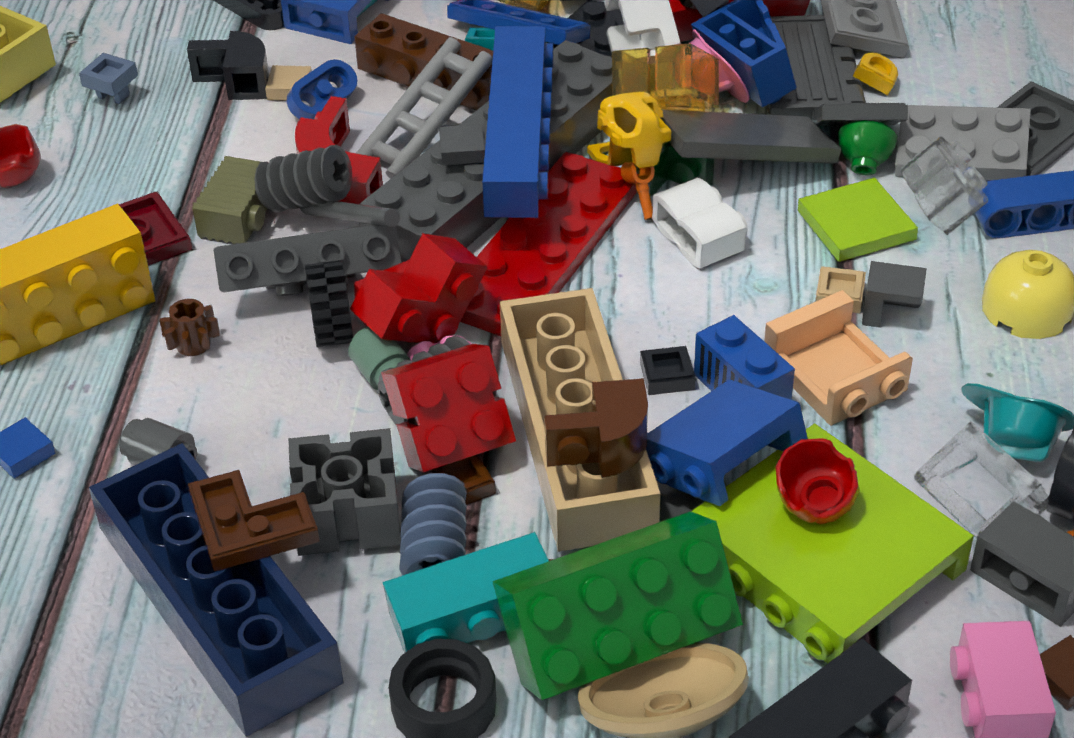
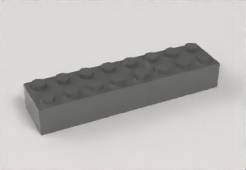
M567 40L554 49L549 170L565 152L576 154L602 132V130L597 128L600 104L607 97L631 93L632 66ZM489 101L459 124H482L484 145L486 144ZM440 140L360 203L362 205L392 208L399 212L400 221L396 225L401 263L411 258L422 233L455 238L467 248L502 218L484 217L482 184L484 162L444 166L441 159ZM359 222V227L374 225Z

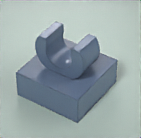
M102 53L79 73L82 87L95 90L98 98L104 99L107 95L114 96L115 103L120 104L129 96L128 84L138 76L136 62Z

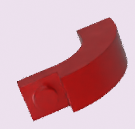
M331 96L323 110L317 112L315 119L300 117L295 129L297 154L305 150L312 151L316 148H327L330 145L342 146L350 133L347 98ZM345 151L352 166V184L346 197L339 202L360 204L383 185L380 157Z

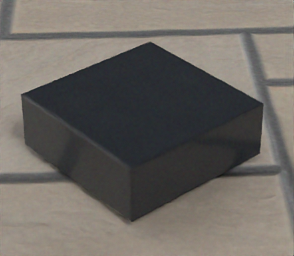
M687 346L640 351V365L648 395L695 390L696 378Z

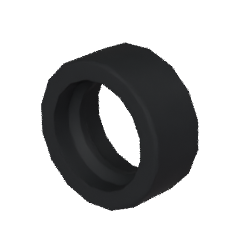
M434 639L419 643L402 654L391 670L388 687L391 712L396 727L406 738H478L485 733L495 717L497 700L495 674L489 659L473 645L457 639ZM440 675L457 676L469 681L476 689V694L470 702L459 709L448 712H429L417 707L411 701L410 694L416 686L426 679Z

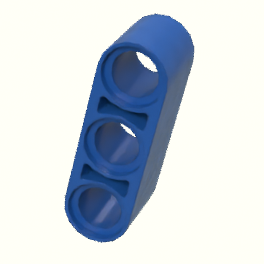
M1074 170L984 182L972 191L970 205L987 236L992 238H1006L1074 229Z

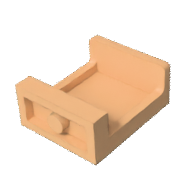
M843 290L769 321L765 327L764 342L795 368L793 389L830 426L849 417H856L866 409L888 399H895L907 391L913 358L907 352H902L889 358L851 322L854 300Z

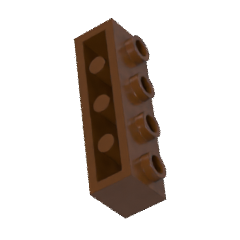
M381 13L354 36L357 67L362 71L409 87L451 36ZM455 38L461 44L460 50L456 53L457 55L474 61L481 51H485L493 57V50ZM492 64L460 105L477 111L489 101ZM445 67L433 84L450 91L462 74Z

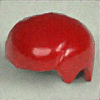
M19 124L0 128V187L11 188L29 180L35 174L41 160L40 150L29 128Z
M828 439L799 440L783 451L775 466L777 490L781 501L789 512L808 523L825 524L836 521L852 509L860 492L857 471L854 469L853 460L836 450L833 443Z

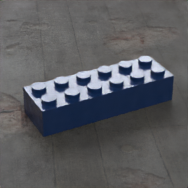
M181 443L90 486L89 491L101 531L245 737L344 684L338 643L271 556L214 572L188 488V483L206 479L209 476L184 444Z

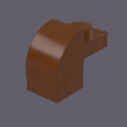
M644 378L592 382V412L544 415L547 467L599 463L601 478L621 474L637 464L647 446L648 399Z

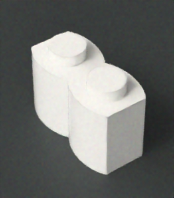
M696 178L653 195L652 219L668 240L676 243L683 256L696 268H703L744 251L745 238L748 232L744 216L728 204L723 203L719 191L703 179Z

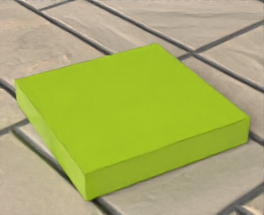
M876 178L798 199L797 211L838 262L917 239L918 227Z

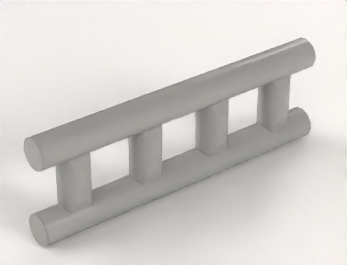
M449 37L356 154L380 157L381 160L391 164L385 173L390 179L420 156L439 132V127L446 123L487 71L493 60L489 53L481 51L475 60L471 61L456 54L460 50L461 44L455 38ZM445 67L462 74L450 91L433 84ZM421 97L439 104L427 120L409 113ZM398 126L415 134L403 151L386 144V141Z

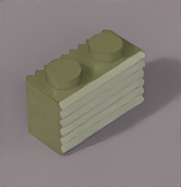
M224 156V161H221L217 171H214V176H211L210 182L207 181V187L204 186L203 192H200V197H197L196 203L193 202L192 209L197 235L201 239L206 237L210 241L214 238L217 242L222 240L225 243L230 241L232 244L246 243L253 231L261 230L265 220V212L268 208L261 203L255 190L254 177L260 161Z

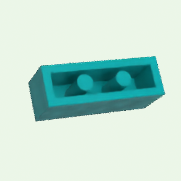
M533 532L383 582L389 615L404 653L419 643L434 639H457L470 643L476 640L489 639L497 633L505 631L504 621L492 581L549 561L536 533Z

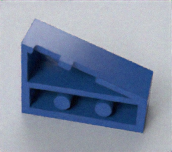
M734 0L691 24L692 30L695 29L703 40L732 66L745 84L749 98L762 108L779 101L784 95L797 88L786 47L762 0Z

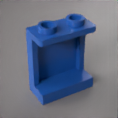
M281 0L284 28L352 44L355 41L354 36L358 33L356 17L372 0Z
M729 379L647 433L646 451L656 481L690 494L693 497L721 506L728 501L724 483L726 473L765 446L784 451L799 440L808 439L799 402Z

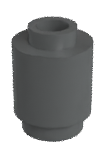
M145 418L143 420L133 419L127 424L120 438V452L133 465H137L181 443L184 444L195 460L197 458V448L195 447V440L192 434L152 418Z

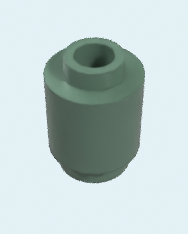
M369 327L358 331L348 348L349 357L372 388L378 390L379 376L383 370L396 368L399 362L406 359L410 360L397 341L381 339Z

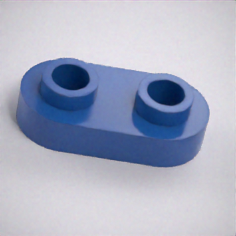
M337 59L328 60L295 82L287 95V106L290 112L298 119L300 117L315 119L317 112L323 110L331 96L347 99L351 96L357 86V75L354 69L346 62ZM330 82L336 84L338 88H334ZM302 100L309 103L310 106L304 104Z

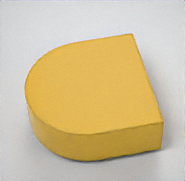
M866 53L858 63L853 77L888 95L895 85L898 70L895 64L887 57L878 53Z

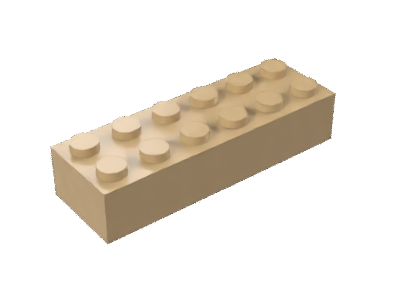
M593 288L500 301L501 343L557 551L594 546L659 523L660 491L646 450L642 458L632 468L611 477L601 478L599 463L547 467L544 415L592 412V382L623 380Z

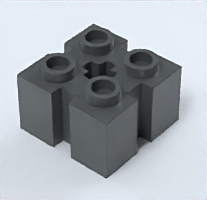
M390 428L350 432V441L330 443L329 434L288 438L289 469L292 481L290 483V495L304 492L318 528L320 540L318 543L297 548L298 556L339 552V542L359 540L360 549L400 545V522Z

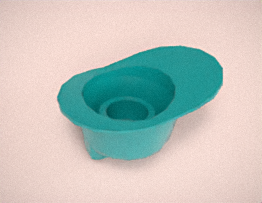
M967 383L961 387L962 394L974 405L984 410V436L990 447L1002 456L1035 462L1045 461L1050 456L1061 432L1074 428V414L1060 405L1045 400L1016 396L980 384Z

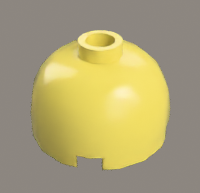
M1039 250L1013 252L995 264L989 273L982 295V311L989 322L996 327L999 321L1004 325L1012 327L1011 335L1030 339L1056 336L1063 332L1066 323L1070 322L1071 324L1074 319V274L1065 262L1052 254Z

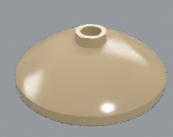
M696 642L584 684L579 689L578 701L584 718L589 723L609 734L626 738H681L705 728L729 712L746 691L749 676L744 659L735 651L720 645Z

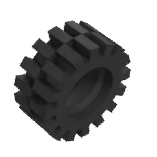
M342 260L305 265L316 347L351 343L353 330Z

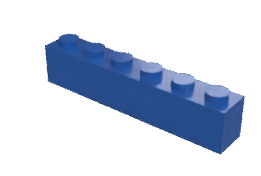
M495 26L482 181L484 217L538 218L539 199H548V172L541 171H549L554 47L553 43H545V26Z

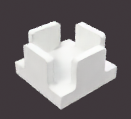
M605 0L606 11L620 9L624 22L623 25L609 27L606 32L613 59L632 66L631 75L648 72L650 79L664 77L681 44L669 0Z

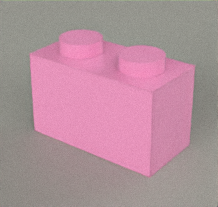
M1031 622L963 623L959 645L952 646L950 650V668L953 679L962 681L964 692L961 695V714L964 725L966 727H973L975 738H1049L1056 711Z

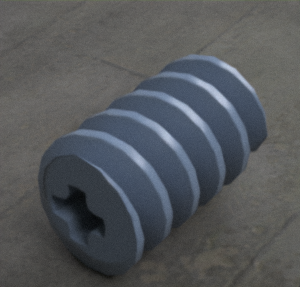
M430 473L417 477L408 483L402 493L401 555L399 570L402 576L466 555L464 548L466 546L465 530L467 520L465 515L467 505L465 500L467 489L464 483L455 476L444 473Z

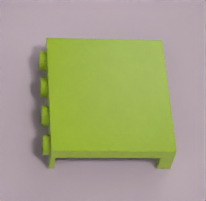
M814 423L806 429L808 439L824 438L830 440L836 450L845 457L851 458L855 465L854 469L857 471L860 492L849 512L836 521L825 524L808 523L789 512L781 501L777 490L775 466L783 453L780 450H776L727 485L728 501L717 506L705 501L691 512L717 521L735 594L745 597L760 609L774 626L785 629L800 641L814 658L824 660L828 664L940 573H943L953 581L965 572L974 535Z

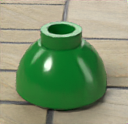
M866 120L850 122L840 128L838 134L839 145L844 157L851 163V170L860 175L875 174L877 166L884 163L892 155L898 140L896 132L889 126Z

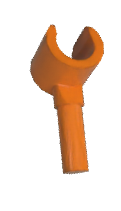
M625 162L621 167L622 178L627 183L635 184L644 220L652 219L653 207L648 183L655 175L654 166L639 168V175L637 176L634 163Z

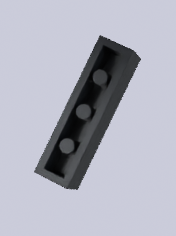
M860 639L728 738H875L883 731L891 733L901 726L909 714L908 700L912 679L864 639Z

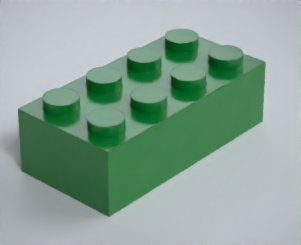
M691 511L492 581L521 685L541 700L743 625L717 521Z

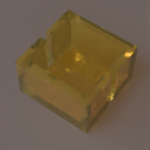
M691 43L655 47V63H650L649 48L612 51V96L632 92H646L657 100L658 106L661 109L705 111V109L719 108V59Z

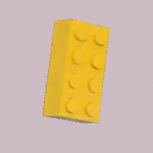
M118 203L0 249V366L156 301L141 232Z

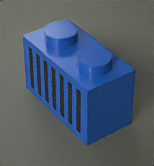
M735 315L696 333L694 374L711 391L730 379L792 400L795 368Z

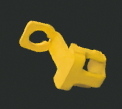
M632 92L610 96L601 102L597 120V128L610 137V142L588 145L587 153L593 160L611 166H620L625 162H633L638 168L655 166L659 162L663 143L671 141L672 131L661 119L663 111L658 106L657 100L649 93ZM609 151L608 155L602 154L603 152Z

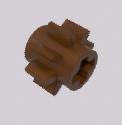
M182 299L170 306V317L160 318L159 320L167 349L173 350L176 348L180 354L185 356H197L210 349V338L220 336L218 319L214 317L212 305L204 307L196 299Z

